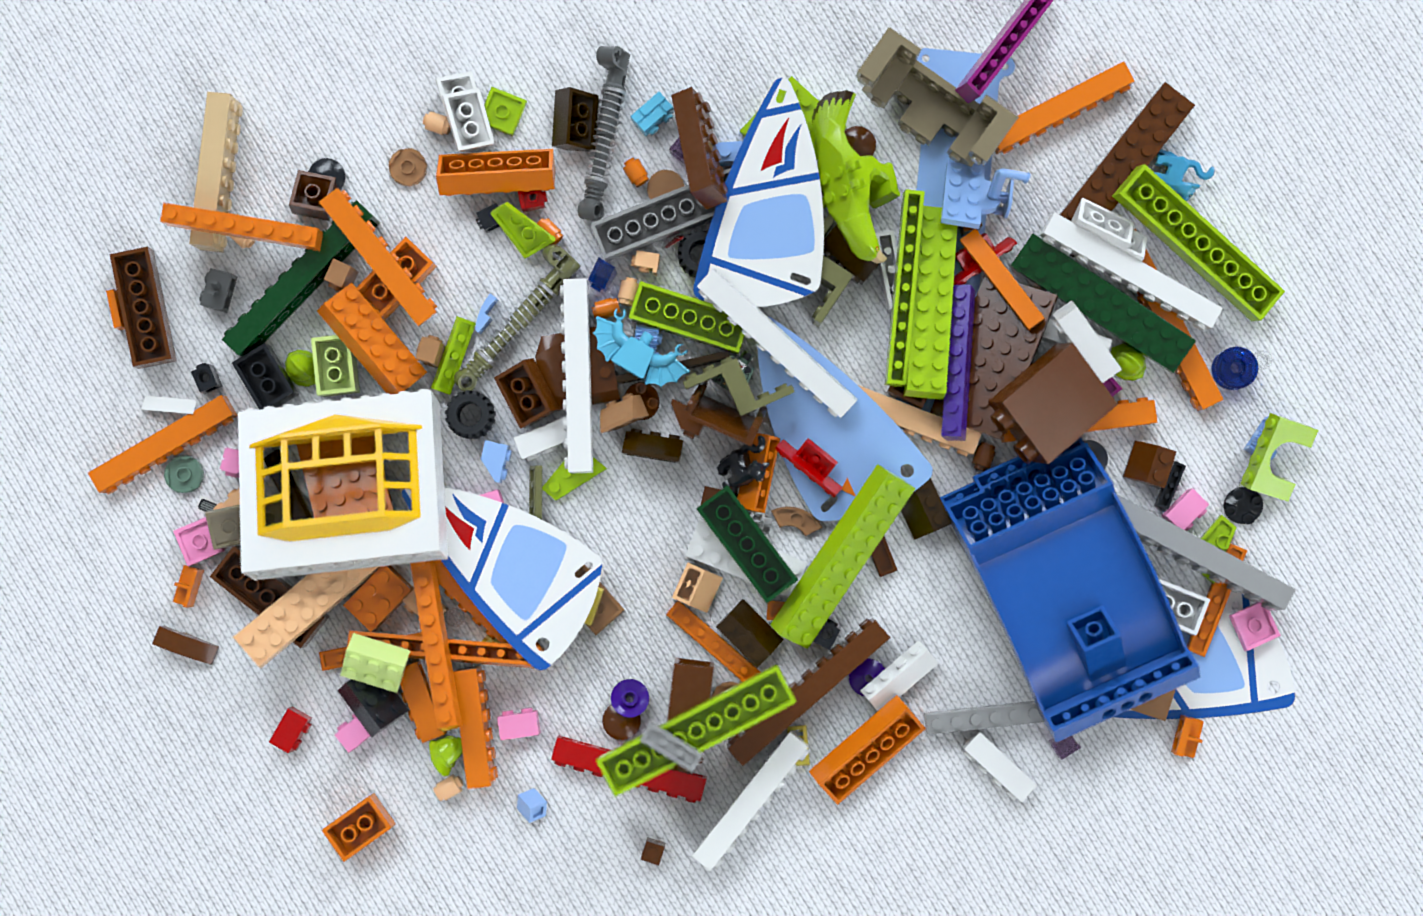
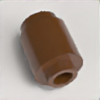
M981 442L980 446H977L971 462L975 465L974 468L983 472L985 469H990L996 453L994 451L996 447Z

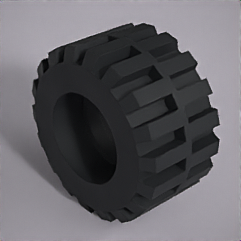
M699 229V231L692 230L679 243L678 260L680 267L692 278L696 277L699 264L692 261L690 252L696 245L705 244L708 229L706 231L703 229Z
M465 390V392H459L457 396H453L451 402L447 403L446 406L448 408L445 410L447 416L445 420L449 424L450 430L466 439H479L481 436L487 435V432L491 431L492 425L495 424L494 417L496 416L495 407L490 402L491 400L474 390ZM468 404H475L481 410V418L473 426L464 425L460 419L461 410Z

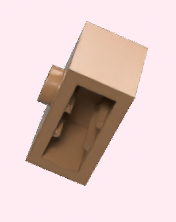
M333 259L324 280L329 283L328 287L339 292L350 283L354 284L359 272L353 267Z
M428 335L427 338L422 336L417 347L415 359L421 364L438 368L446 346L438 337Z

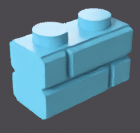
M658 91L634 112L630 118L645 136L649 134L652 136L659 130L658 126L663 121L667 123L673 118L674 108Z

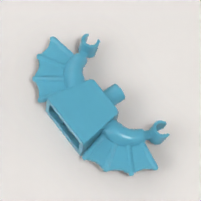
M617 309L614 311L616 322L599 316L596 317L597 327L593 334L598 340L597 350L604 354L607 362L611 359L614 364L644 381L645 379V385L657 384L662 387L668 382L677 383L682 375L690 373L676 359L678 355L682 356L688 353V350L683 353L679 351V348L684 344L677 345L673 353L670 352L667 355L655 354V350L649 347L654 336L644 331L640 339L637 340L632 336L629 338L623 332L622 319L626 316L625 309L623 310V316L617 315Z

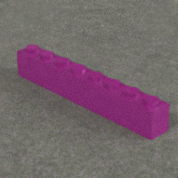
M1024 0L955 89L967 103L982 95L1054 0Z

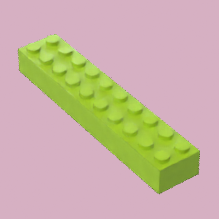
M1145 164L1137 166L1112 195L1114 199L1250 321H1261L1284 294V289Z
M923 206L907 385L904 386V396L943 400L947 388L957 226L941 223L942 207Z
M876 465L770 624L780 636L806 649L810 647L916 489L915 487L881 465Z
M776 664L659 725V727L702 752L796 703V700ZM642 735L607 752L596 760L615 797L678 765V763L640 741Z

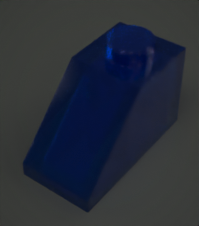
M598 258L588 279L589 283H591L590 287L597 292L601 290L606 292L617 275V270L613 265Z

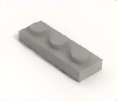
M650 722L640 739L643 743L691 772L694 771L703 756V753Z

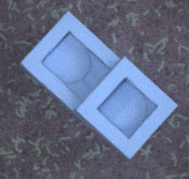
M491 293L484 301L477 317L475 330L479 334H482L491 323L492 319L487 314L499 301Z

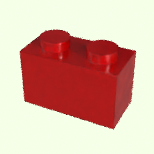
M293 706L288 708L270 738L269 743L288 754L294 750L297 751L302 743V740H300L304 733L307 734L312 726L310 723L312 717Z

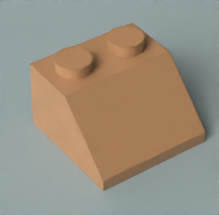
M633 393L623 396V400L618 403L616 400L607 403V408L600 411L601 433L618 430L649 416L641 395L633 396Z

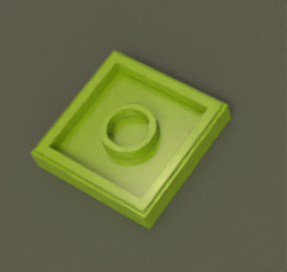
M491 87L484 104L490 128L513 137L526 107L527 100Z

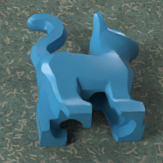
M1162 149L1156 157L1155 165H1164L1167 167L1165 174L1154 173L1185 201H1188L1196 192V189L1200 188L1199 184L1182 181L1188 168L1193 167L1196 175L1203 180L1211 179L1215 173L1213 166L1207 172H1204L1201 164L1196 160L1176 156L1174 153Z

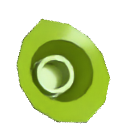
M1120 344L1111 349L1110 354L1122 369L1115 374L1117 377L1130 381L1143 378L1146 370L1143 354L1128 344Z
M299 349L288 353L285 368L291 381L298 386L310 387L315 385L313 354Z
M446 736L443 739L431 740L429 743L431 761L442 776H449L451 769L456 764L455 762L463 753L460 737Z

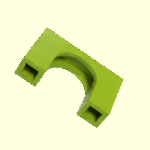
M1270 413L1240 484L1250 490L1289 502L1296 484L1272 473L1270 468L1271 456L1280 445L1287 442H1294L1311 448L1319 430Z

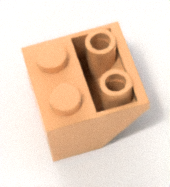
M688 562L672 598L707 613L723 577Z

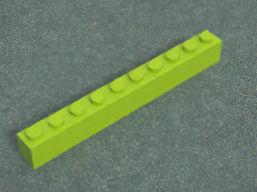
M905 189L902 194L884 383L887 386L904 387L907 385L925 191Z

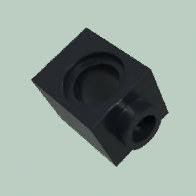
M497 203L476 213L478 216L476 222L480 230L484 229L486 233L500 227L490 214L492 210L499 207Z
M202 363L197 365L195 370L191 371L200 393L207 394L223 387L213 365ZM208 372L210 378L207 382H204L203 375Z
M828 619L813 642L830 650L840 632V629L837 628L838 624ZM825 628L832 630V636L828 639L822 637V631Z

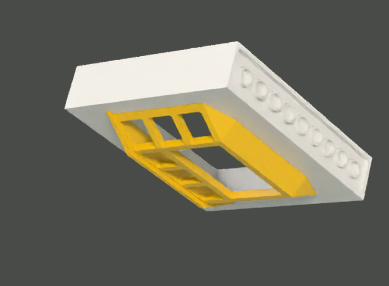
M419 389L417 392L411 393L409 391H400L394 395L382 393L376 397L364 395L358 399L341 398L340 401L323 400L321 403L304 402L302 405L297 406L285 404L279 408L267 406L262 410L249 408L245 409L244 412H238L241 572L253 580L448 559L440 404L431 390ZM408 433L409 454L383 453V434ZM375 435L376 453L351 456V438ZM344 439V457L320 460L319 442ZM312 443V461L288 462V445ZM281 446V464L264 469L263 449ZM376 460L379 509L377 512L290 521L289 470ZM408 460L410 482H385L383 461ZM282 471V493L265 498L264 477ZM385 489H410L412 511H386ZM283 500V522L265 527V505Z

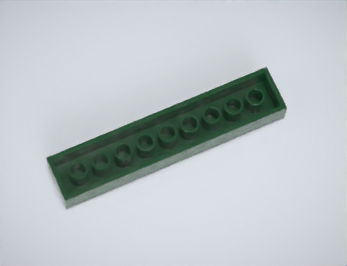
M357 200L350 202L353 207L357 205L363 212L361 217L365 222L370 221L375 228L380 224ZM334 221L331 222L332 225L327 230H323L320 251L305 249V253L292 262V267L287 272L281 273L278 281L265 290V295L261 299L255 300L251 305V309L238 318V323L225 331L224 337L221 340L238 356L242 357L264 344L325 281L324 278L332 260L336 259L343 262L356 249Z
M1035 234L1030 236L1011 264V268L1047 292L1057 295L1058 299L1067 304L1072 300L1082 315L1170 373L1176 371L1196 342L1195 339L1052 245L1047 244Z

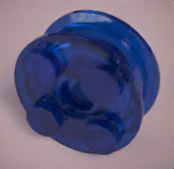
M1238 346L1230 347L1221 351L1214 358L1211 367L1212 376L1215 382L1222 388L1238 390L1247 387L1255 380L1258 374V361L1255 355L1248 349ZM1232 364H1236L1238 366L1237 373L1232 372Z

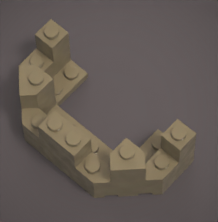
M889 27L857 71V80L864 85L861 90L876 107L884 109L894 94L902 104H909L910 106L900 118L898 125L906 134L911 133L914 135L916 141L920 144L929 146L939 130L943 128L948 136L956 137L947 151V154L953 161L970 167L974 163L984 166L1019 117L988 95L983 98L980 104L975 100L967 103L955 91V86L917 61L921 48Z

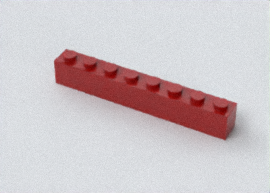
M558 735L551 760L555 761L554 764L566 767L567 764L574 766L573 769L576 771L584 772V770L592 771L594 776L603 777V773L596 760L611 750ZM668 769L636 787L640 788V785L648 787L647 790L659 793L660 790L667 792V796L673 798L682 796L685 797V801L696 803V801L701 802L707 776Z

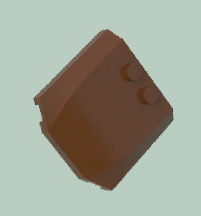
M596 327L590 328L592 405L621 400L614 363L611 359L607 362L604 354L597 350L598 340L593 334ZM562 333L541 336L535 355L536 363L560 408L557 411L563 410V400L566 399V392H563V380H566V373L562 371V361H565V354H562V342H565V335H562Z

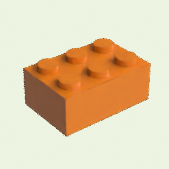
M391 565L381 566L343 606L370 632H374L403 603L402 600L414 588Z
M372 793L323 828L322 832L342 861L345 862L390 830L396 823L376 794Z

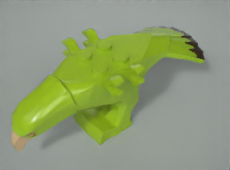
M848 90L830 92L817 103L812 115L813 130L818 148L817 167L821 189L824 194L822 198L823 209L827 207L829 214L838 224V228L846 239L851 251L859 259L872 261L877 264L883 263L887 260V257L880 251L869 208L871 206L876 209L900 196L894 168L890 162L883 164L872 155L860 156L851 148L845 136L844 128L856 93Z

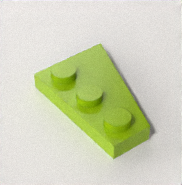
M508 202L503 203L490 213L525 259L556 240L554 236Z
M593 457V473H569L568 469H565L563 461L543 485L542 490L557 501L596 475L607 470V468Z
M1219 515L1200 539L1226 552L1237 527L1223 515ZM1202 573V575L1206 579H1208L1212 584L1215 583L1214 581L1209 579V574Z

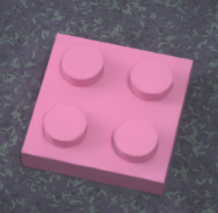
M206 517L173 531L187 566H192L225 552L224 548L213 550Z
M1261 602L1252 604L1229 615L1244 651H1249L1281 636L1270 611L1263 608Z

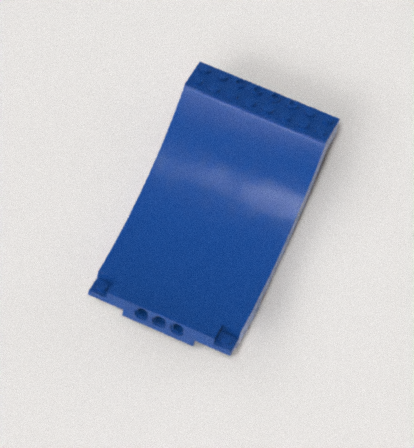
M1081 437L1049 464L1035 462L1027 464L1017 456L973 476L972 483L940 497L952 523L951 525L1006 634L1038 708V712L1056 743L1200 678L1199 665L1186 646L1164 589L1131 520L1115 492L1114 483L1089 445L1084 443Z

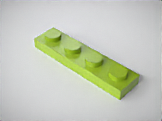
M456 316L431 386L432 389L448 395L451 394L455 383L454 375L461 367L476 323Z

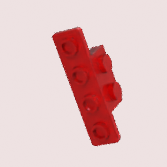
M986 233L981 234L997 257L1010 252L1017 244L1016 240L1007 237L994 247L989 236ZM965 248L955 253V259L962 271L954 276L953 285H965L968 279L980 274L982 270Z
M808 438L799 450H796L784 439L775 447V450L782 457L789 460L795 468L805 473L811 481L816 482L827 494L835 497L841 491L842 486L828 476L838 462Z

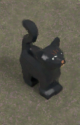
M762 435L758 436L757 446L753 443L751 446L745 444L740 449L732 451L720 460V464L717 467L719 475L725 476L729 470L732 473V476L722 483L723 488L728 485L732 492L737 494L739 487L748 485L753 480L758 482L764 480L765 468L770 463H759L757 460L750 463L748 454L749 450L753 453H760L765 448L766 441Z

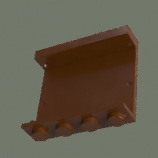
M705 381L703 385L699 384L686 405L685 410L688 411L686 418L751 446L768 410L767 407H760L756 417L748 414L740 416L737 409L704 395L708 381Z

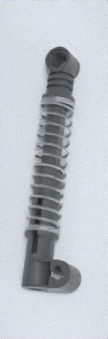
M600 46L596 52L598 64L607 69L608 74L601 92L603 95V99H600L602 105L598 107L601 109L600 113L597 114L599 116V121H596L598 126L594 128L596 135H593V138L598 140L597 143H591L596 146V150H590V152L595 153L594 157H589L590 160H593V165H587L592 168V171L586 172L589 176H585L584 179L586 185L584 198L586 199L580 201L577 210L578 216L581 219L600 220L604 214V206L600 201L603 199L604 193L602 192H604L609 183L608 178L605 176L610 175L607 169L612 167L609 162L613 158L610 155L615 151L611 147L616 146L613 140L617 139L615 133L619 131L617 125L620 124L618 118L622 116L619 111L623 110L621 104L624 103L622 97L626 94L624 86L630 60V54L618 46Z

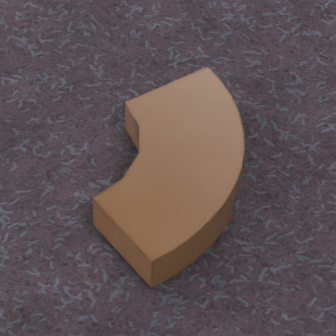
M780 507L771 510L779 528L792 526L801 530L804 536L822 528L819 521L803 509Z

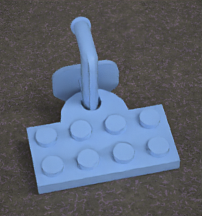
M948 159L946 163L941 223L979 229L981 214L992 213L1007 219L1012 205L1014 179L1023 181L1026 184L1030 179V173L1002 168L995 171L992 182L984 180L985 165L974 163L970 167ZM1009 178L1006 192H1002L1005 179Z

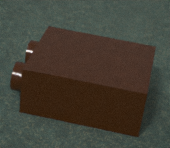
M1056 343L988 401L995 411L990 415L992 422L1001 432H1011L1017 440L1013 449L1018 457L1027 464L1031 462L1049 464L1118 405L1074 343Z
M684 658L675 659L667 721L710 699L714 662ZM702 756V758L700 759V761H699L698 764H702V763H703V756ZM679 764L670 768V770L678 772H691Z

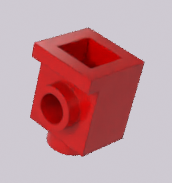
M518 191L523 212L546 208L545 202H548L546 191ZM531 195H536L534 201L530 200Z

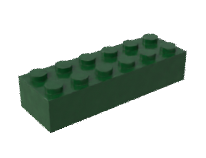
M728 485L696 508L766 603H769L798 581L797 577Z

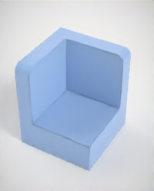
M535 788L518 795L517 810L529 823L546 816L547 801Z

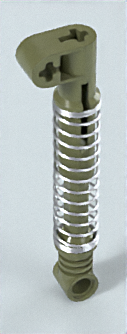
M553 243L544 247L543 257L553 269L545 278H541L535 284L536 288L533 291L530 290L531 294L525 296L526 299L523 302L520 301L521 305L515 307L514 313L510 312L511 316L509 318L512 320L505 318L508 323L506 326L500 323L503 330L495 329V332L498 334L496 337L490 334L493 341L490 343L485 340L488 346L486 348L480 346L481 350L477 349L474 352V361L470 360L471 364H467V368L464 367L456 372L454 382L463 392L465 390L472 391L476 387L477 378L482 377L480 374L484 375V370L492 369L496 365L494 358L496 357L501 360L498 353L506 354L503 348L505 346L511 348L508 342L516 343L513 337L515 335L521 337L518 331L526 332L525 328L531 326L530 322L532 320L536 321L535 317L541 315L540 311L542 309L545 310V306L551 304L550 300L552 298L556 299L559 295L563 279H570L581 267L563 248ZM553 251H555L556 255L562 258L560 262L558 259L553 257ZM464 377H469L468 383L461 384Z

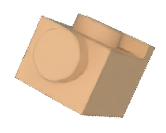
M637 250L636 255L632 256L631 266L637 268L638 272L642 273L653 271V275L657 276L660 254Z

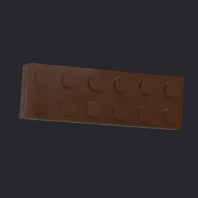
M693 87L672 94L671 97L690 193L706 209L727 202L726 194L728 189L723 182L725 175L719 163L721 156L716 148L718 141L713 133L714 123L709 115V112H711L710 105L707 101L703 100L700 92L697 93Z
M147 246L109 254L133 367L143 369L176 362L177 358L154 250Z
M233 546L209 576L257 615H260L292 588L282 578L253 580L241 572V546ZM325 614L294 640L293 643L299 648L306 647L330 616Z

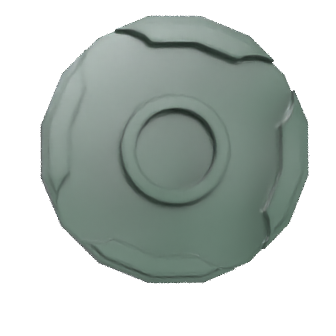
M180 455L170 460L165 468L164 478L166 484L175 492L190 493L200 487L204 479V470L197 459L191 456Z

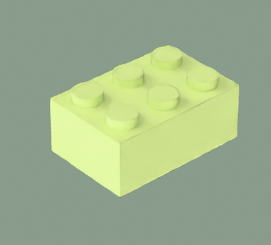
M337 335L311 338L317 396L329 397L360 393L357 359Z
M353 633L346 650L340 676L397 693L404 676L410 650Z

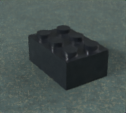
M264 343L232 362L259 410L267 406L278 408L299 395L271 345Z
M353 679L347 681L338 690L371 738L399 720L409 711L396 692Z

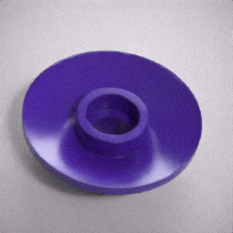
M867 658L849 674L851 688L857 694L864 696L860 690L870 683L865 680V676L871 675L873 680L885 670L884 666L877 660Z
M625 679L613 688L611 704L619 715L628 718L636 717L646 710L649 704V693L645 685L640 681ZM632 697L633 702L628 703L626 698Z

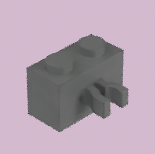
M210 268L209 272L205 275L204 281L206 285L204 291L201 292L199 297L200 305L228 313L237 276Z

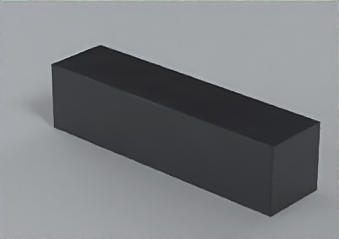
M1177 461L1173 462L1166 486L1160 489L1154 506L1164 510L1169 509L1186 465Z

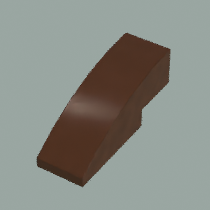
M165 625L159 626L152 645L210 665H212L219 649L217 645L188 633L179 632Z

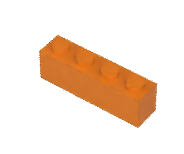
M757 433L753 444L757 446L758 436L762 435L766 441V446L760 453L748 451L750 463L757 460L759 463L769 462L770 465L765 468L764 480L761 482L753 480L750 484L741 486L737 498L746 510L765 513L778 453L775 447L780 443L781 438Z
M421 661L407 665L400 684L403 690L401 696L404 703H408L410 709L408 711L409 718L416 725L415 734L418 740L421 739L422 743L445 735L447 731L437 729L431 688Z

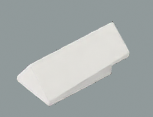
M472 71L436 78L435 81L458 152H473L495 144L480 89L476 87Z
M1082 198L1071 222L1139 261H1143L1148 236L1133 230L1134 222Z

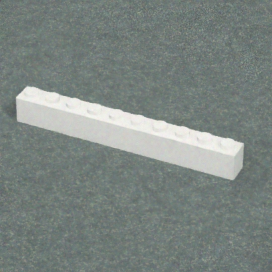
M1057 213L1050 215L1039 235L1043 237V241L1047 244H1055L1060 247L1059 250L1068 255L1070 253L1073 254L1079 262L1094 266L1093 269L1098 273L1110 275L1112 281L1124 283L1127 285L1126 288L1135 293L1138 291L1144 295V299L1161 304L1160 307L1168 312H1175L1181 320L1191 321L1194 323L1193 326L1199 330L1211 329L1223 309Z
M715 268L698 284L697 287L700 289L698 292L705 299L710 298L714 302L713 306L719 312L724 311L728 315L727 319L732 324L741 326L743 328L742 333L749 339L753 337L757 341L756 345L763 352L767 350L771 354L770 358L779 365L781 363L786 368L784 371L793 378L795 376L799 379V385L806 391L811 390L815 394L813 396L815 400L820 404L824 402L829 407L827 410L834 417L838 415L841 418L857 401V398Z
M563 279V285H560L561 297H564V304H561V316H564V323H561V333L565 335V342H562V354H565V361H562V371L566 373V380H563V392H566V399L563 400V410L567 411V419H564L563 424L564 430H567V438H564V449L568 450V457H565L564 464L565 469H568L569 473H593L589 285L587 279Z

